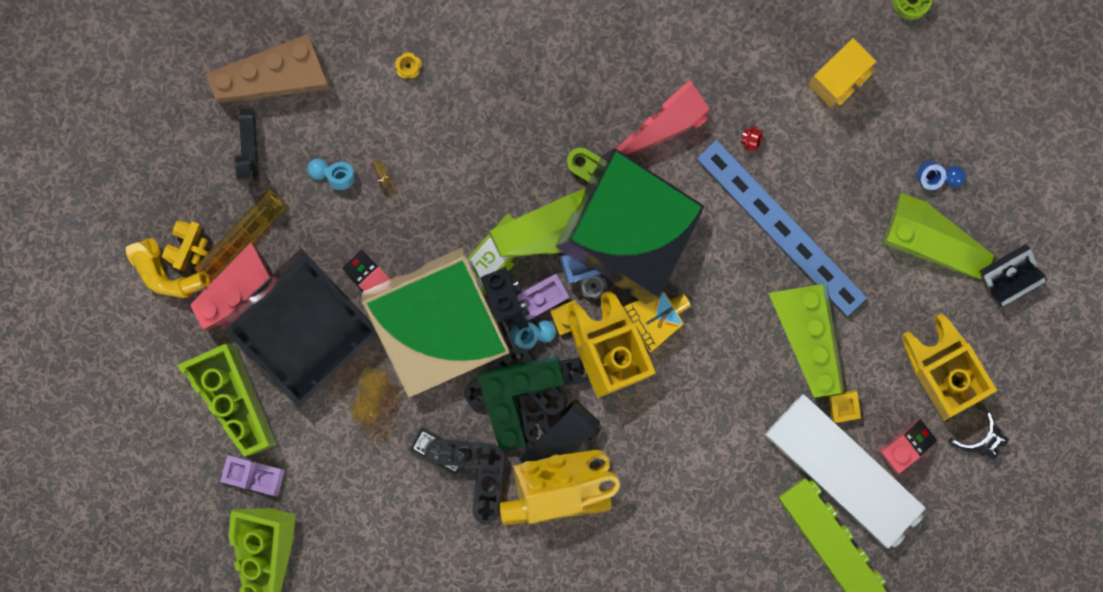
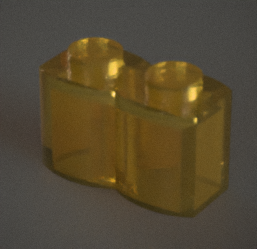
M366 367L363 370L358 384L360 394L356 397L352 406L353 421L373 426L378 422L382 412L381 399L389 385L387 372Z

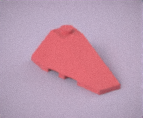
M689 80L662 104L663 106L657 115L650 116L640 126V130L637 133H632L616 149L629 157L680 135L693 126L697 130L708 120L706 114L710 108Z

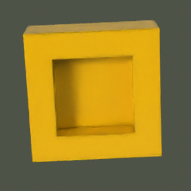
M575 300L550 310L560 336L571 332L568 307L569 305L576 304Z
M856 390L828 395L831 419L834 423L861 418Z

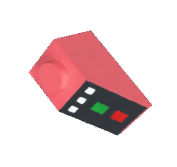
M362 249L342 267L363 291L390 280Z
M919 419L877 453L894 474H899L919 459L937 439L924 422Z

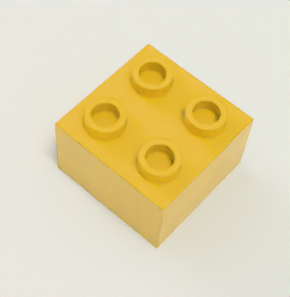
M852 38L813 76L808 85L830 108L835 103L841 106L855 91L852 87L855 84L860 87L874 72L871 67L875 64L876 60Z

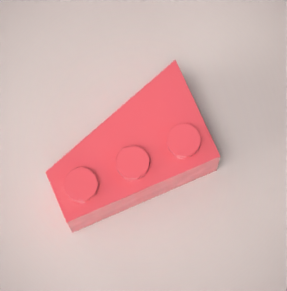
M252 242L190 305L203 330L209 331L220 325L229 314L271 276L256 246Z

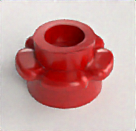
M752 125L750 129L744 130L741 144L745 145V150L757 151L759 149L763 130L756 129V125Z

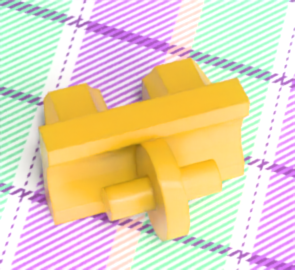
M176 221L172 234L184 239L180 249L167 244L162 258L173 264L172 267L184 272L192 252H194L191 263L198 265L202 256L207 257L210 252L205 251L208 240L201 237L197 247L195 246L203 226L191 221V224Z

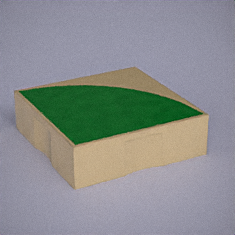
M463 247L426 263L423 267L410 274L397 276L362 292V303L408 397H412L510 353L507 341L494 317L492 309L486 303L480 290L479 281Z

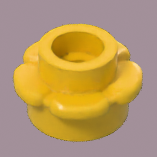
M404 53L396 59L395 68H397V74L401 78L406 79L409 77L413 79L419 75L422 63L413 53ZM406 64H410L411 67L409 69L406 68Z

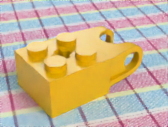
M611 291L604 292L600 297L601 321L591 319L577 303L568 307V319L576 349L597 399L656 374L635 323L631 322L618 298Z
M940 313L934 317L939 337L936 346L929 347L923 345L909 331L902 334V341L917 378L944 422L989 397L997 389L971 345L964 340L948 318ZM952 379H958L961 384L958 387L954 386Z
M600 450L553 455L546 459L527 461L513 466L517 494L529 524L583 512V506L614 496L620 488V482L617 475L608 471L610 467L608 455ZM600 458L604 460L600 467H589L594 459ZM613 481V485L609 489L602 490L599 488L601 482Z

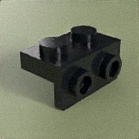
M1027 244L979 271L989 296L1000 307L1014 302L1015 299L1038 288L1047 281L1046 275L1039 270L1033 252Z
M506 267L482 276L481 281L496 321L501 322L513 317L519 331L530 327L526 316L530 315V311L525 299L520 301L518 297L522 290L517 278L511 279Z

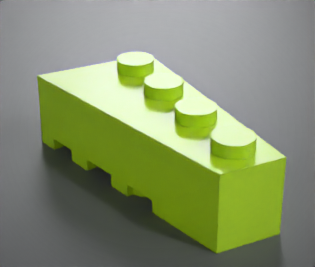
M827 284L769 293L814 398L843 393L845 390Z

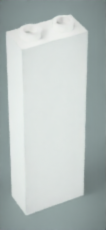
M804 394L800 395L764 434L884 548H889L891 545L894 548L898 546L905 538L903 532L909 526L915 527L924 517L922 512L925 507Z

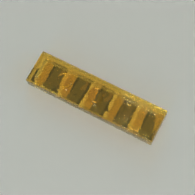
M268 189L194 269L198 273L205 271L210 278V283H212L251 242L254 243L288 205L272 190Z

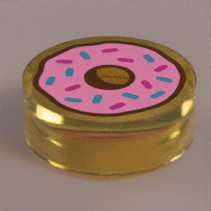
M378 160L370 163L372 173L379 188L389 186L390 180L382 161Z

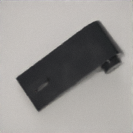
M575 399L561 412L557 422L519 460L524 463L546 459L553 455L571 454L587 439L591 441L598 435L601 430L598 427L600 421Z

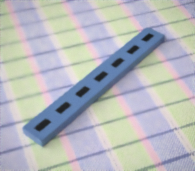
M717 140L696 159L815 285L827 284L829 299L846 317L867 298Z

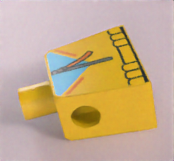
M663 291L659 299L645 304L639 300L623 308L631 322L635 323L648 353H651L684 324L678 314L690 308L691 304L684 293L669 300Z

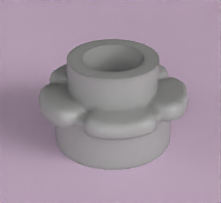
M600 274L582 279L580 281L581 292L586 298L593 297V299H599L607 288V282L604 278H601ZM595 283L596 288H591V284Z

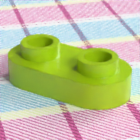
M576 148L567 157V167L571 173L588 183L601 157L586 148ZM577 158H583L586 164L583 167H578L575 161Z

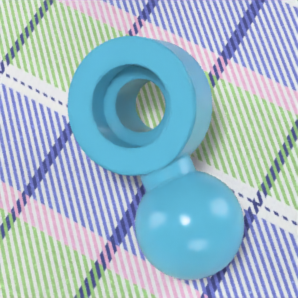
M316 158L310 161L307 167L311 178L321 180L327 177L329 185L336 190L347 189L355 181L353 168L346 162H337L329 167L325 160Z
M541 321L536 326L528 322L530 327L519 331L515 324L510 332V340L514 346L530 349L536 344L537 340L541 342L552 341L556 336V327L550 321Z

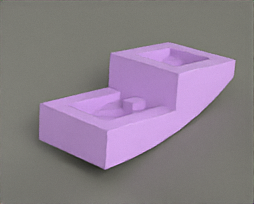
M227 455L220 482L278 496L285 470Z

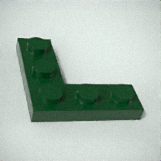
M559 356L479 373L480 387L498 447L502 451L526 447L528 443L514 396L565 384L566 380Z

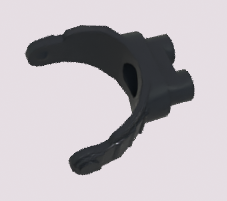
M978 402L975 406L982 410L990 419V431L987 437L981 443L971 446L960 444L952 438H949L948 442L962 451L977 452L983 457L987 455L994 460L1000 452L997 449L1000 446L1004 447L1008 443L1009 438L1002 434L1003 430L995 424L993 416L986 409L985 405Z

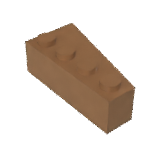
M308 34L206 73L214 97L219 104L295 93H308L310 91L331 90Z

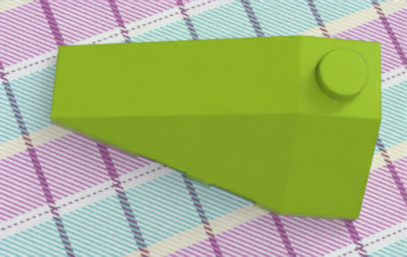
M585 188L489 231L488 233L499 256L511 257L563 253L555 246L571 215L580 205Z
M900 193L882 244L982 280L979 271L992 264L994 255L929 203Z
M272 508L231 510L229 541L230 546H234L237 560L234 562L235 571H239L242 585L239 589L240 592H281L293 543L296 514Z

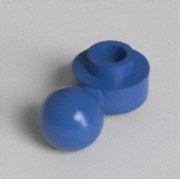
M936 161L924 162L918 168L916 175L918 182L928 190H935L942 186L944 182L950 187H959L966 178L965 172L961 167L951 166L945 171ZM932 170L931 175L926 177L928 172Z

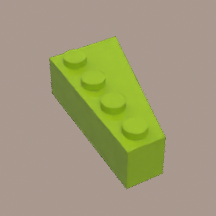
M226 343L177 365L182 374H185L191 382L194 390L206 402L211 413L223 425V429L243 456L254 455L277 445L235 344Z

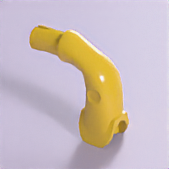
M148 238L126 247L128 260L132 266L136 267L140 278L147 288L157 294L189 298L192 296V293L210 285V278L205 271L187 278L180 277L176 280H170L163 269L159 258L161 254L160 247L154 238Z

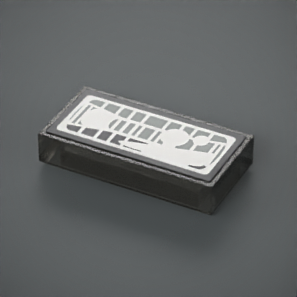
M421 426L409 451L429 461L424 455L426 443L431 439L444 438ZM436 444V447L433 449L430 448V453L434 455V459H438L439 454L449 455L447 461H452L451 451L454 445L449 444L450 450L441 449L440 444ZM460 447L457 450V458L459 461L465 462L470 452ZM434 464L456 477L462 468L459 466Z

